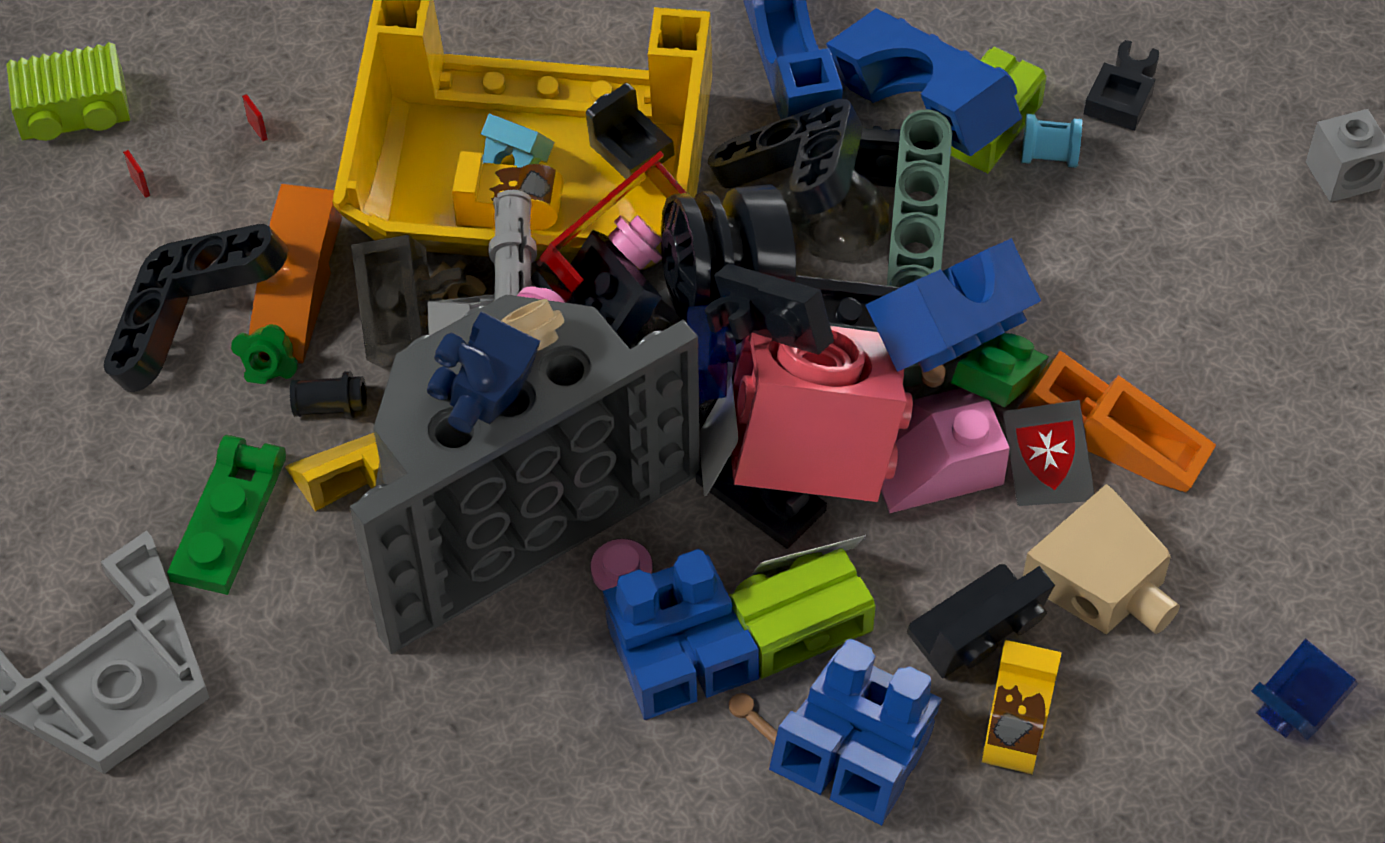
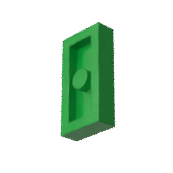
M1003 333L984 342L961 359L957 364L951 383L1006 407L1035 382L1040 372L1046 366L1049 356L1034 350V344L1028 339L1012 333Z

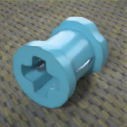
M1026 114L1021 163L1030 164L1032 159L1065 161L1068 167L1077 168L1081 146L1082 119L1074 118L1071 123L1041 121L1037 120L1035 114Z

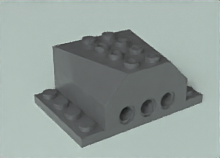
M504 295L485 306H477L471 309L458 321L432 335H424L417 338L406 349L396 353L373 427L379 455L376 486L366 492L359 501L350 505L378 637L391 654L696 477V473L700 470L698 336L684 320L664 331H654L648 334L637 346L629 349L595 307L548 300L552 310L561 311L565 320L560 327L555 329L559 338L551 345L537 351L532 370L515 401L491 424L478 419L470 433L461 432L449 424L448 417L454 408L449 405L451 396L446 400H438L427 393L430 379L435 371L442 367L434 359L437 347L443 337L449 333L460 336L468 344L472 326L481 311L501 321L513 311L541 299ZM458 362L455 367L449 369L458 375L462 364Z

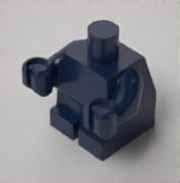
M482 311L472 326L468 344L454 333H449L443 337L434 356L435 361L442 365V367L435 371L427 386V393L435 399L446 400L451 396L449 405L454 408L448 417V422L455 429L465 433L472 431L478 419L491 424L515 401L532 370L540 340ZM459 362L462 366L457 375L449 368L455 367Z

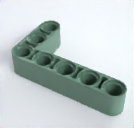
M930 109L917 110L909 114L903 121L900 130L887 286L903 287L940 270L942 266L952 129L945 116ZM919 141H927L937 147L923 150L913 144ZM922 191L928 193L933 198L928 201H917L908 195L913 192ZM917 242L924 244L929 250L916 254L907 251L903 246ZM918 363L904 369L903 387L915 386L923 382L921 378L922 369Z

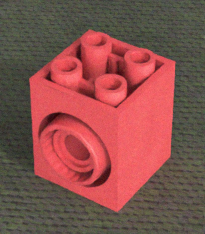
M830 326L834 342L819 355L772 341L769 337L753 332L743 338L733 379L738 442L730 455L734 485L878 502L884 479H892L895 474L898 459V448L895 441L899 429L906 430L908 428L913 406L911 393L905 392L903 387L904 369L897 372L878 332Z

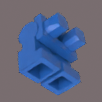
M696 549L679 555L673 567L652 574L639 569L619 576L617 586L603 591L604 603L608 609L605 612L608 629L644 720L697 702L696 676L706 698L759 679V649L749 630L744 631L732 609V601L709 555H705L704 551Z
M854 639L846 640L840 650H837L813 683L808 698L797 712L790 711L779 725L769 770L819 795L823 793L835 775L829 800L882 826L901 795L908 776L917 765L931 737L935 724L934 717L939 711L942 698L930 693L931 678L929 675L910 666L898 668L894 675L873 666L876 656L873 654L871 647Z

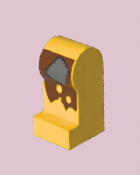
M460 151L452 189L456 225L495 228L494 197L497 198V194L502 191L519 190L531 197L530 230L550 228L557 222L564 183L562 175L557 170L541 164H528L520 168L517 165L483 163L482 153Z
M1009 640L1004 641L982 763L1033 775L1040 738L1043 739L1062 652Z

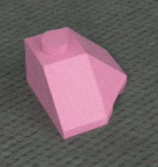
M959 388L912 400V415L909 426L906 430L899 429L895 441L898 448L895 474L892 479H884L881 489L889 513L1004 485L1010 448L988 399L966 389Z

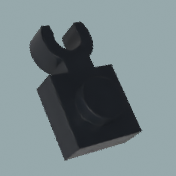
M1125 40L1118 48L1115 66L1104 62L1086 98L1083 114L1135 131L1153 94L1156 79L1152 77L1156 73L1159 50L1152 48L1148 58L1135 60L1129 56L1132 41Z

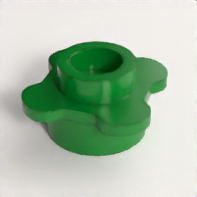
M266 325L255 330L251 335L239 333L232 340V352L241 358L246 369L244 379L247 382L265 384L268 379L278 376L289 379L298 370V361L293 357L292 342L284 330L277 325ZM260 352H266L270 357L269 360L262 359Z

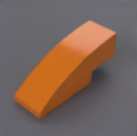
M281 184L269 227L287 245L288 256L283 267L275 275L256 285L249 335L269 324L281 327L292 342L293 357L297 359L298 363L303 364L330 278L329 261L342 216L333 205L334 190ZM260 352L262 359L270 358L266 352Z
M1061 350L1043 368L1017 408L1022 409L1080 400L1089 452L1154 483L1182 492H1187L1192 487L1216 447V444L1121 376L1118 375L1108 385Z

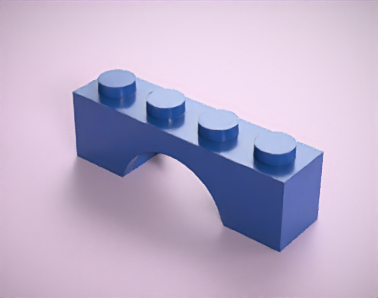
M743 0L780 120L824 103L842 99L843 87L830 48L819 50L811 27L806 0Z
M875 8L826 43L827 47L830 48L841 82L851 91L872 103L900 93L922 92L921 97L925 108L941 113L951 124V146L970 157L1022 119L1014 97L1017 94L1016 85L1004 69L1000 67L994 68L976 59L970 52L966 50L960 51L944 43L935 34L929 35L911 26L903 18L897 19Z
M1011 238L943 271L940 269L866 304V308L897 372L919 362L923 373L1026 322L1027 319L1023 310L1041 302V299Z

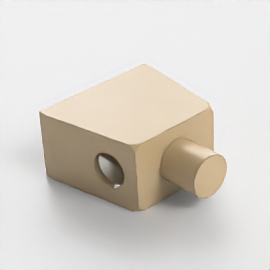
M1107 484L1027 553L1023 576L1040 566L1055 584L1048 599L1105 634H1108L1129 614H1132L1153 633L1158 634L1171 623L1180 608L1178 603L1158 588L1164 583L1171 556L1168 549Z

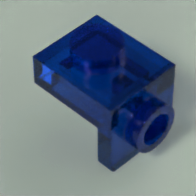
M708 305L688 307L687 324L698 336L699 405L709 399L727 398L728 363H734L736 359V341L731 327L724 326L717 333L711 332L705 314V309Z
M1305 638L1265 686L1258 682L1251 692L1263 703L1256 714L1284 738H1287L1295 730L1308 740L1320 729L1359 683Z

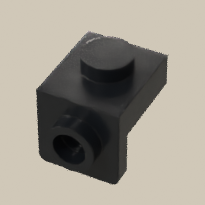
M629 83L623 84L611 93L602 95L586 110L590 146L625 179L659 151L664 154L663 158L659 161L661 164L675 155L673 140L638 109L636 90Z

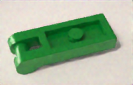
M225 435L222 438L217 451L216 464L167 571L170 582L225 595L229 594L285 463L286 450L284 447L265 443L259 448L247 445L245 438ZM239 467L255 471L251 481L235 478Z

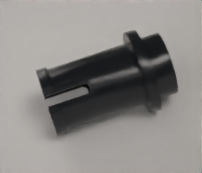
M344 371L340 378L291 380L290 406L294 417H301L302 415L345 413L347 418H354L355 412L366 411L367 408L365 379L363 376H353L351 371Z

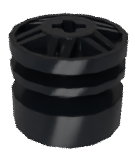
M772 184L733 188L727 191L722 204L719 197L711 190L702 191L696 194L695 198L688 193L673 194L667 197L662 210L661 256L669 297L677 315L682 320L704 317L706 307L714 300L721 298L714 275L727 264L795 282L796 250L793 228L786 203L780 191Z

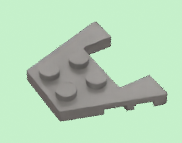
M147 530L101 561L105 575L133 605L131 609L31 678H24L0 650V716L103 774L210 698L156 546Z

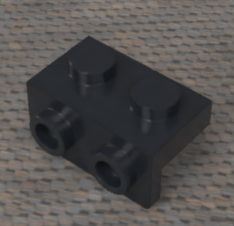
M592 230L571 262V266L584 279L575 291L571 293L557 276L538 268L532 274L531 281L538 288H547L554 291L565 303L595 307L627 347H629L642 326L651 317L654 308L662 296L637 267L610 241L607 235Z
M999 564L912 621L908 626L907 634L941 678L944 679L964 664L968 668H972L984 661L997 649V642L1012 632L1019 636L1037 625L1047 614L1044 605L1055 584L1040 566L1017 579L1007 565Z

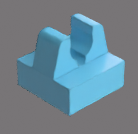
M490 113L481 132V135L486 137L483 163L501 164L503 158L511 154L515 159L514 165L520 168L528 164H539L540 161L547 163L555 143L537 131Z

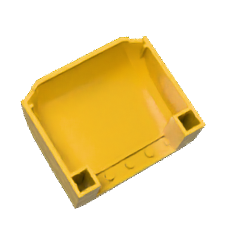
M373 0L332 200L334 207L344 218L384 248L489 257V243L495 237V228L456 225L452 189L460 151L478 152L484 155L486 137L481 135V132L490 113L537 131L555 142L547 163L540 161L539 164L557 170L562 175L564 183L557 222L552 227L544 230H531V237L536 241L537 257L534 261H537L554 239L626 180L590 146L586 120V110L599 97L613 92L625 83H629L636 90L638 109L673 140L675 155L662 163V165L680 186L695 198L698 188L713 76L710 12L654 7L648 47L649 70L444 54L434 0ZM512 154L506 156L501 164L514 165V156ZM647 177L559 250V252L571 264L591 231L595 230L608 236L617 227L614 221L620 215L629 222L637 215L640 216L661 237L662 210L667 198ZM661 243L656 247V249L659 251L660 254H661ZM651 260L643 269L651 268L656 263Z

